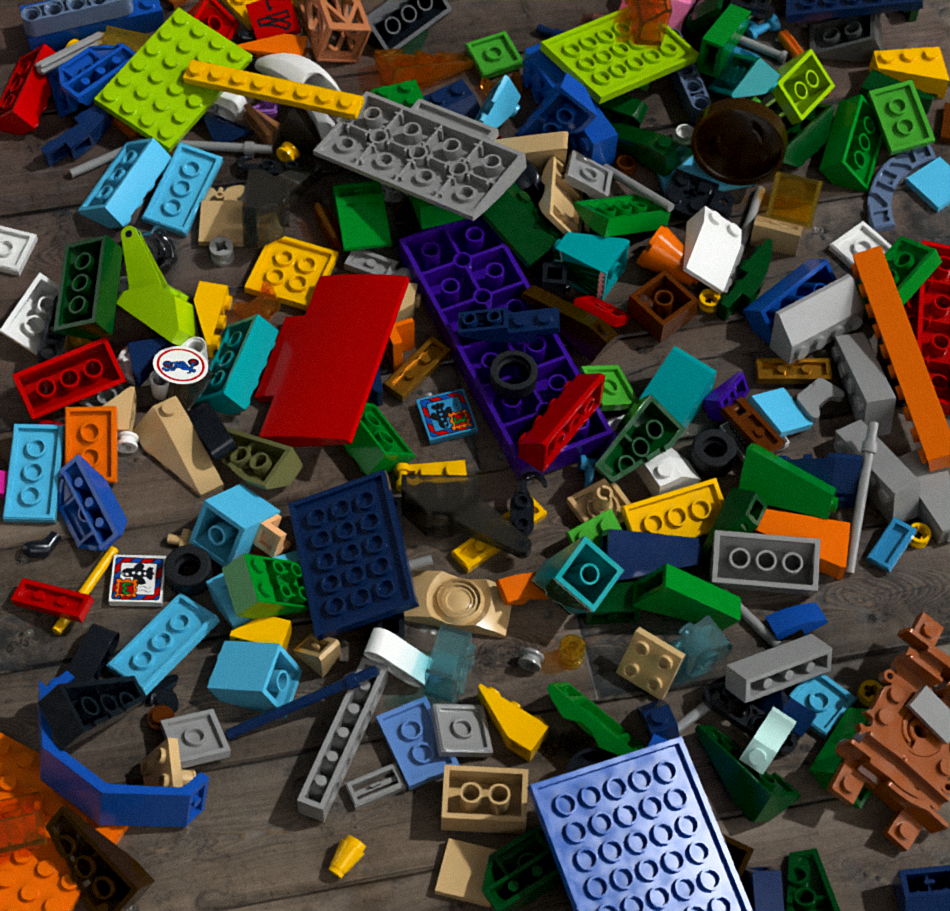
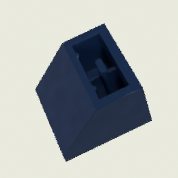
M950 865L904 869L897 872L892 884L899 911H950Z

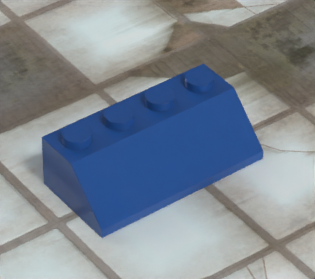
M808 259L743 310L752 331L768 345L771 342L774 318L777 311L837 280L828 260Z

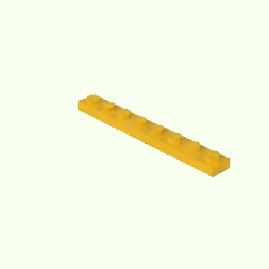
M192 59L183 75V80L186 84L357 120L364 104V98L360 95Z

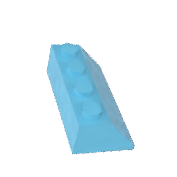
M154 138L126 142L78 209V212L108 228L125 227L131 221V215L143 204V198L147 192L154 188L156 179L165 172L167 164L172 157Z

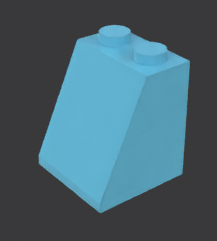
M243 484L236 485L204 500L189 543L202 548L211 559L225 567L243 553L248 554L256 547L253 542L260 523L276 514L279 515L281 511Z
M224 641L213 673L209 678L207 689L221 702L265 713L293 701L303 670L279 643Z

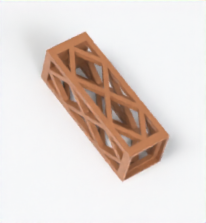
M294 0L316 61L358 63L372 31L360 0H340L341 8L338 0H330L331 5L327 2L328 0ZM348 5L352 7L350 14L348 13ZM312 10H314V11L317 13L316 16H315V18H314V21H313V12H312ZM318 22H319V31L316 30V26H317ZM333 31H337L340 34L336 47H333L328 42ZM343 41H345L348 51H340Z

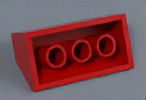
M45 43L19 58L0 98V131L23 135L28 131H34L40 124L38 119L48 106L47 100L52 95L47 75L38 74L35 64L56 53Z
M107 337L12 374L13 384L32 421L127 382Z
M602 373L578 374L572 382L568 381L562 389V394L558 398L551 400L546 413L543 416L539 415L535 419L532 429L528 433H523L518 440V457L544 473L601 405L605 375Z

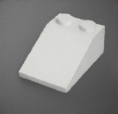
M704 206L686 223L683 271L719 294L724 292L741 247L742 229L735 223H731L723 218L718 212Z

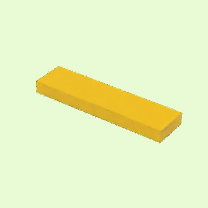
M532 497L534 501V525L547 517V512ZM510 510L451 551V556L467 573H470L517 539L510 530Z

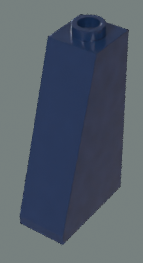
M615 529L601 531L600 549L624 569L617 581L648 575L666 563L676 568L697 565L701 558L702 547L699 545V538Z

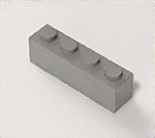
M809 634L727 664L725 688L744 703L811 679L831 671L832 647L813 634Z

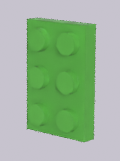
M913 80L868 92L867 96L890 156L934 144L935 137Z

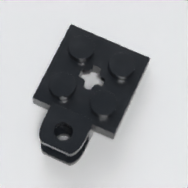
M677 168L663 195V198L674 204L671 214L687 220L691 219L704 206L725 215L723 218L729 220L735 198L732 195L719 190L720 184ZM685 194H692L694 197H691L689 200L686 199ZM720 201H726L728 205L721 203Z

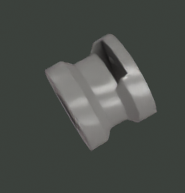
M224 236L216 237L210 242V257L214 265L226 267L233 263V243L229 238Z

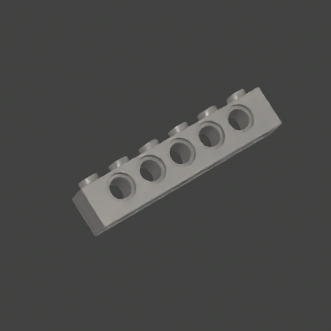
M362 657L356 673L376 665L380 675L362 682L360 687L353 690L348 688L297 799L298 813L325 822L388 682V666Z

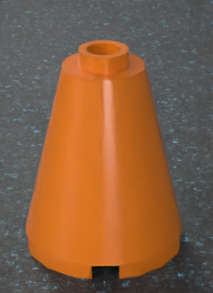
M662 224L649 241L646 249L639 256L636 264L658 274L666 270L678 282L688 286L692 283L697 285L699 280L683 271L684 244L668 227Z

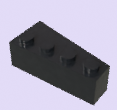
M135 676L58 684L38 704L63 751L126 717L146 700V697Z

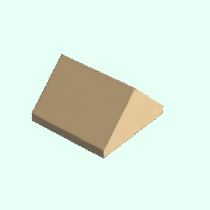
M757 215L749 245L755 247L758 244L762 245L769 238L772 240V251L795 256L803 226Z

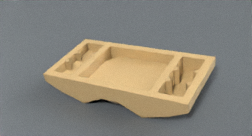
M553 155L549 158L541 176V182L545 185V189L538 205L545 217L564 235L567 232L581 233L582 219L576 212L573 204L574 201H583V192L570 187L563 181L566 167Z
M412 571L419 607L404 611L405 621L506 638L512 605L504 604L494 581L488 579H464L444 571Z

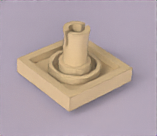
M605 478L567 498L568 506L581 523L608 509H612L621 527L625 525L620 508L631 504L615 482L610 484Z
M639 627L635 631L616 673L661 700L666 696L686 654Z
M166 738L141 760L140 772L143 775L144 786L183 787L196 776L194 769H181L178 738Z

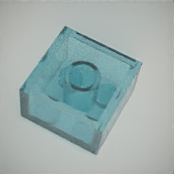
M445 625L440 626L425 671L426 696L456 704L459 694L464 695L468 681L466 679L468 671L471 672L475 660L473 655L476 644L472 643L471 632Z

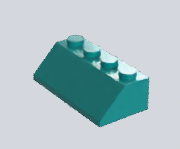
M735 53L724 66L717 79L715 78L707 89L710 92L732 98L762 95L771 92L777 86V79L781 75L759 57Z
M259 314L227 325L221 338L219 349L216 350L208 372L201 383L193 404L198 406L207 400L214 411L227 415L245 411L250 405V398L254 389L259 384L258 379L262 370L267 365L268 355L276 344L275 339L279 331Z

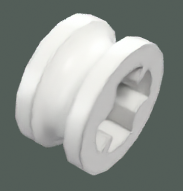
M130 431L119 432L118 451L125 454L136 452L138 450L139 436Z

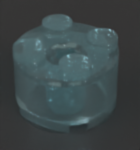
M709 615L695 625L691 622L685 624L679 630L680 636L670 644L686 654L681 666L691 678L701 677L713 670L710 665L715 661H718L719 664L723 662L733 649L730 640Z

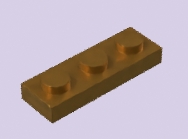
M431 336L384 383V389L404 402L451 355V349Z
M756 358L757 384H811L818 378H823L830 383L832 382L830 358H803L790 365L782 358Z

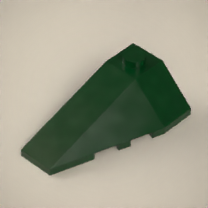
M713 725L696 726L695 731L734 803L743 811L742 815L747 820L754 823L769 822L800 798L801 794L776 772L770 775L765 771L762 775L739 760L742 755L739 752L740 746Z

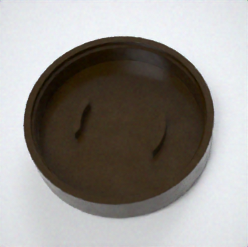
M728 98L709 105L698 116L691 137V151L699 167L712 178L737 186L755 185L775 175L783 164L788 144L786 128L778 115L767 106L744 98Z

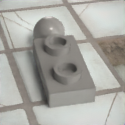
M365 249L351 251L344 263L345 270L356 274L407 276L410 279L409 283L413 282L411 271L408 268L397 270L398 261Z

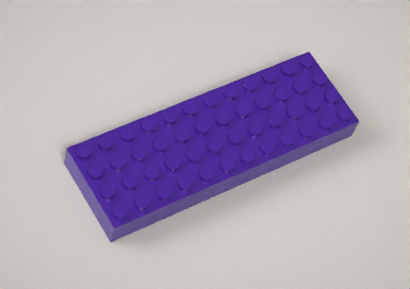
M481 216L474 221L469 219L460 220L399 239V258L404 267L411 271L413 283L418 284V293L422 294L424 305L446 346L451 349V355L517 479L527 472H537L543 475L578 461L579 455H586V458L601 453L612 436L613 431L598 407L544 473L518 457L519 446L517 443L522 434L528 433L532 429L535 419L539 415L543 416L546 413L551 400L558 398L562 394L565 384L568 381L572 382L580 373L558 334L537 336V342L524 343L490 342L458 335V312L507 307L509 312L534 310L520 297L522 292L531 287L509 247ZM518 350L525 352L537 364L538 377L535 390L525 398L519 400L502 398L490 386L491 363L498 354L505 351ZM508 366L499 371V377L506 383L520 384L528 379V373L520 367Z

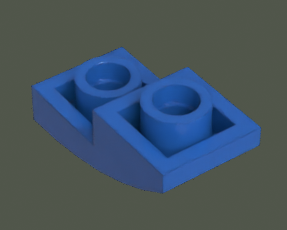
M805 603L788 607L765 617L778 641L799 630H802L804 635L828 623L817 603Z

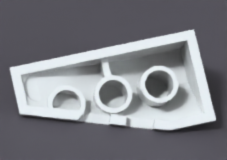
M625 415L608 422L613 432ZM673 448L662 452L635 469L653 497L697 484L701 481V478L689 461Z

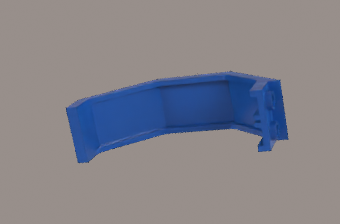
M65 671L61 676L54 677L47 686L39 681L38 702L58 684L72 683L75 680V676ZM38 704L40 779L98 825L187 827L204 811L209 777L204 773L200 772L183 787L106 783L54 743L52 730Z

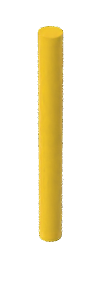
M114 546L108 548L78 592L90 594L113 561L114 555L118 554L117 548ZM60 617L52 628L53 632L61 635L71 620Z

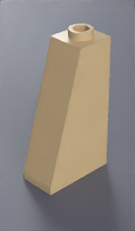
M568 131L503 138L494 141L525 153L526 160L533 163L541 176L549 158L553 155L566 167Z

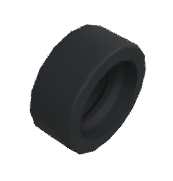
M510 350L498 354L493 359L490 366V386L500 397L509 400H519L529 396L535 390L538 377L537 364L527 353ZM508 366H517L527 371L528 379L520 384L506 383L500 379L499 371Z

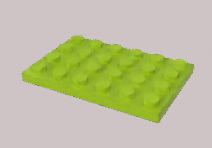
M641 1L544 40L539 48L561 70L570 74L585 86L589 96L598 104L697 62L699 58V53Z
M178 7L94 98V104L147 139L154 138L170 153L224 93L223 91L184 83L183 75L191 59L244 70L252 61L253 55Z

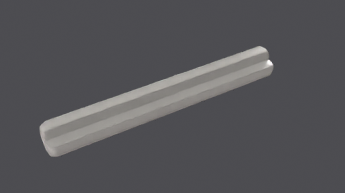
M98 31L35 64L36 72L44 75L61 66L89 46L105 44L107 42L106 34Z

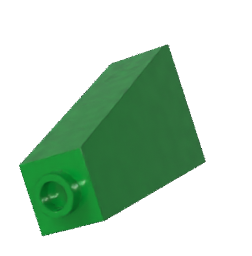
M730 3L702 38L697 63L698 72L717 79L746 31L751 11Z
M751 443L746 449L738 489L757 492L770 506L823 519H828L831 512H836L839 498L835 497V487L755 443Z
M664 564L633 583L632 606L635 608L721 630L740 621L741 597L670 564Z

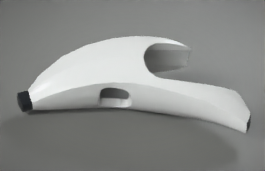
M277 53L261 58L252 57L250 62L251 68L266 76L341 91L334 79L323 68L310 59L297 54ZM305 109L314 122L322 141L335 127L334 121L327 114Z

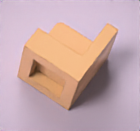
M278 514L260 523L253 542L255 546L272 558L288 550L291 546V543L285 539L287 534L278 528L282 519Z

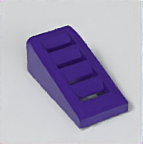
M738 371L705 397L703 404L709 419L725 421L720 414V409L726 405H732L733 401L740 396L745 398L750 392L743 372Z

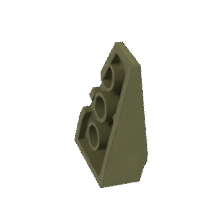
M225 427L238 449L220 459L221 462L247 484L266 490L291 485L303 467L293 447Z

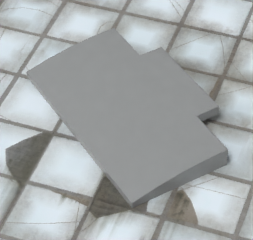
M368 91L362 95L364 104L357 120L342 118L313 150V154L317 157L472 221L476 220L498 200L527 167L525 153L494 142L499 136L498 129L420 98L409 108Z

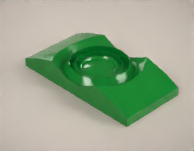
M569 682L550 683L547 687V691L562 717L574 721L583 731L596 740L599 748L621 756L647 747Z

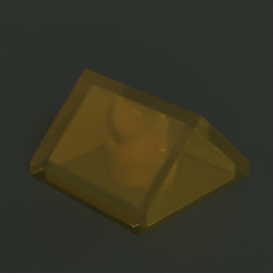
M777 171L766 217L812 228L823 181Z

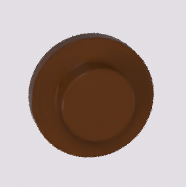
M621 155L615 161L614 168L629 177L635 174L637 163L632 156Z
M166 705L155 706L148 713V725L154 731L161 732L160 721L174 718L175 715L173 710Z

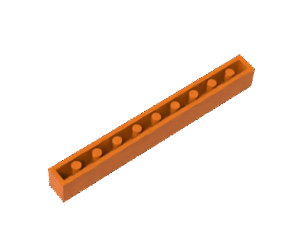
M880 245L853 254L854 264L850 265L854 279H860L861 284L858 285L861 298H866L868 304H865L869 319L874 318L876 323L872 325L876 339L881 338L883 344L879 345L883 359H889L890 365H887L891 380L896 379L898 385L894 387L898 400H904L905 407H902L906 422H912L913 428L910 429L914 443L919 442L921 449L918 450L922 465L927 464L930 472L949 467L950 429L882 247Z

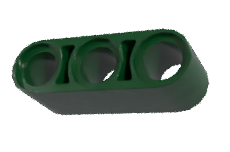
M624 94L601 104H598L593 99L608 121L640 128L648 112V106L643 101Z

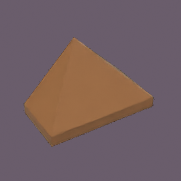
M249 104L243 105L247 124L254 130L263 144L274 146L280 123Z

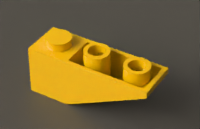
M199 281L193 301L202 338L207 345L208 358L212 359L214 351L219 349L221 342L219 334L226 327L227 316L225 314L232 307L233 297L229 295L228 285Z
M480 683L477 698L481 705H484L485 712L505 746L530 762L547 739L549 726L541 717L537 715L532 716L524 711L523 707L517 702L508 701L503 698L493 687H486Z

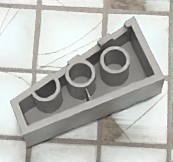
M864 332L835 336L834 347H831V357L836 362L855 420L861 419L867 426L869 421L879 423L877 436L890 434L896 396Z
M861 419L835 431L834 449L836 453L861 455L863 458L861 448L862 442L866 440L868 426ZM877 437V454L873 456L867 494L888 523L891 522L893 517L907 522L918 516L921 481Z

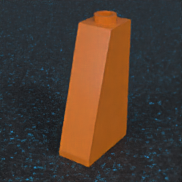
M766 509L759 526L753 533L821 539L819 572L842 580L847 564L850 533L849 522Z

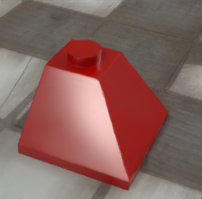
M200 0L187 12L228 40H231L240 25L217 0Z

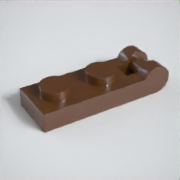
M742 396L736 398L732 405H726L720 409L722 418L730 422L749 444L755 443L774 454L785 447L786 442Z

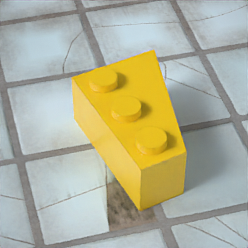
M940 47L873 51L869 72L873 69L901 82L913 80L915 88L926 93L937 94V98L944 99L950 80Z

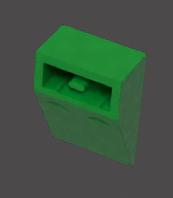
M370 181L333 185L334 212L343 250L358 251L361 249L392 246L380 182Z
M243 553L222 568L237 617L257 619L310 611L299 562Z

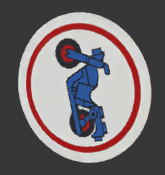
M171 346L162 349L155 355L153 368L166 381L176 384H191L205 377L208 372V362L201 353L192 348Z

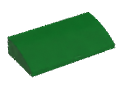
M638 194L574 201L573 204L581 219L603 237L658 230L662 224L667 227L671 213Z
M900 236L884 254L903 306L942 263L936 249ZM859 282V283L856 285V288H857L858 292H859L858 285L861 284V282ZM861 298L865 307V304H868V301L866 298ZM865 308L863 322L872 326L876 323L874 318L869 319Z

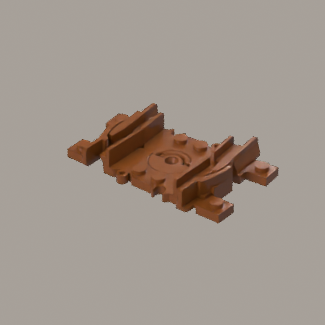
M925 612L917 615L911 628L899 630L897 636L911 647L895 657L890 669L880 672L878 676L879 681L886 686L878 689L868 710L861 712V715L867 719V726H864L862 723L854 725L856 733L853 739H843L838 742L835 753L844 762L839 764L826 789L847 806L854 804L863 786L871 790L895 812L882 835L901 852L909 850L923 827L929 833L934 834L947 829L949 826L948 822L933 809L938 812L941 805L950 799L947 795L950 794V781L947 780L950 778V742L943 744L906 707V704L921 686L927 685L932 690L931 687L938 684L934 693L950 709V657L935 646L944 627ZM914 727L920 730L919 736L915 734Z

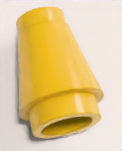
M347 834L345 839L340 840L328 870L342 879L365 855L363 851L366 846L355 837Z

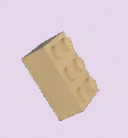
M444 765L441 830L524 834L527 821L528 769Z

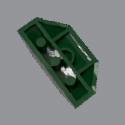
M818 104L801 122L794 125L787 122L784 125L787 131L788 144L782 165L792 167L804 165L805 161L818 152L827 142L835 110L833 105Z
M542 826L533 827L489 855L481 891L495 911L521 909L563 882Z

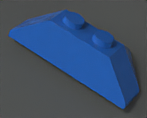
M117 43L116 46H89L58 67L60 88L76 101L91 107L94 105V98L136 52L124 43Z
M76 455L59 470V478L61 480L58 489V509L79 549L104 552L123 535L128 520L107 480L83 457Z

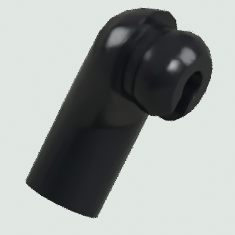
M241 30L235 35L236 41L241 44L257 40L254 31Z
M51 531L44 541L26 542L22 547V552L29 558H46L62 538L58 533Z

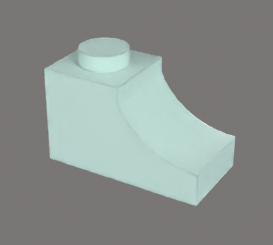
M773 706L739 760L763 775L795 726L796 721Z

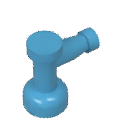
M773 14V18L766 17L765 22L760 25L749 19L746 34L748 38L755 40L758 35L768 30L771 32L779 30L781 28L780 21L775 14Z
M579 455L578 469L584 470V488H587L594 484L595 468L593 464L597 458H586V455Z

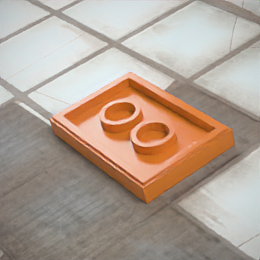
M117 406L65 407V465L76 455H80L108 483H118Z

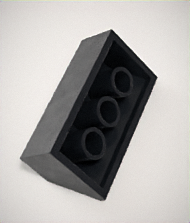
M384 0L366 13L372 30L367 43L388 57L453 9L447 0Z

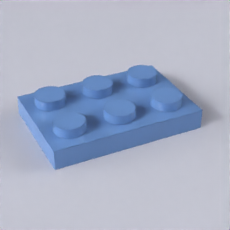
M426 696L376 716V722L409 791L443 777L444 765H459L456 757L438 756L430 711L431 705Z

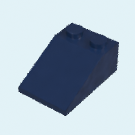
M462 79L423 96L425 101L474 120L481 108L475 95Z

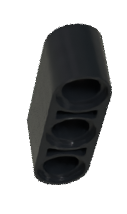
M58 295L51 304L37 350L36 358L39 363L61 355L67 335L54 334L50 330V327H53L55 322ZM51 349L55 356L48 357L44 354L43 350Z
M207 400L186 412L196 432L216 462L238 449L231 435Z
M95 623L90 626L66 670L75 676L73 682L99 680L119 643V632Z

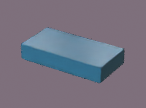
M893 517L867 556V562L890 574L917 533L916 528Z

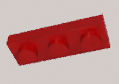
M22 578L10 599L16 606L80 623L84 621L94 602L91 595Z

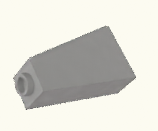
M921 448L898 457L921 481L918 516L930 528L931 535L937 544L946 540L950 542V475L947 467L930 472L927 464L922 465L918 450Z

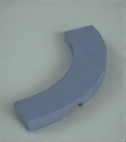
M931 145L902 152L895 157H891L877 172L872 181L867 199L868 224L877 233L894 230L895 222L891 207L893 193L906 176L937 159Z

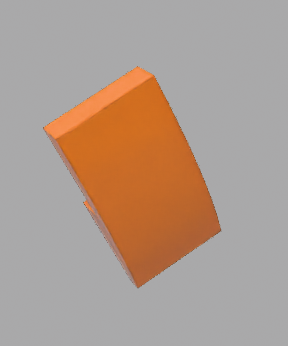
M537 572L498 579L495 583L504 604L524 605L529 600H548L549 597L531 582Z

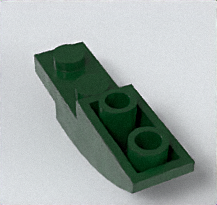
M769 238L762 245L758 244L755 247L752 256L748 260L744 259L738 267L739 277L733 285L732 291L720 298L717 317L724 322L739 307L744 310L760 295L765 284L772 255V240Z

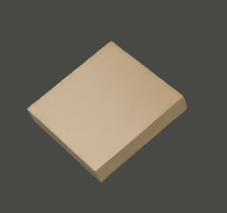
M201 200L199 246H209L214 238L224 236L232 241L233 247H247L249 202Z
M449 838L435 894L490 907V903L481 890L489 855L497 850Z

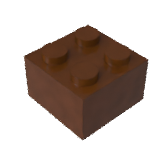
M664 270L629 295L627 313L661 343L695 318L699 300Z

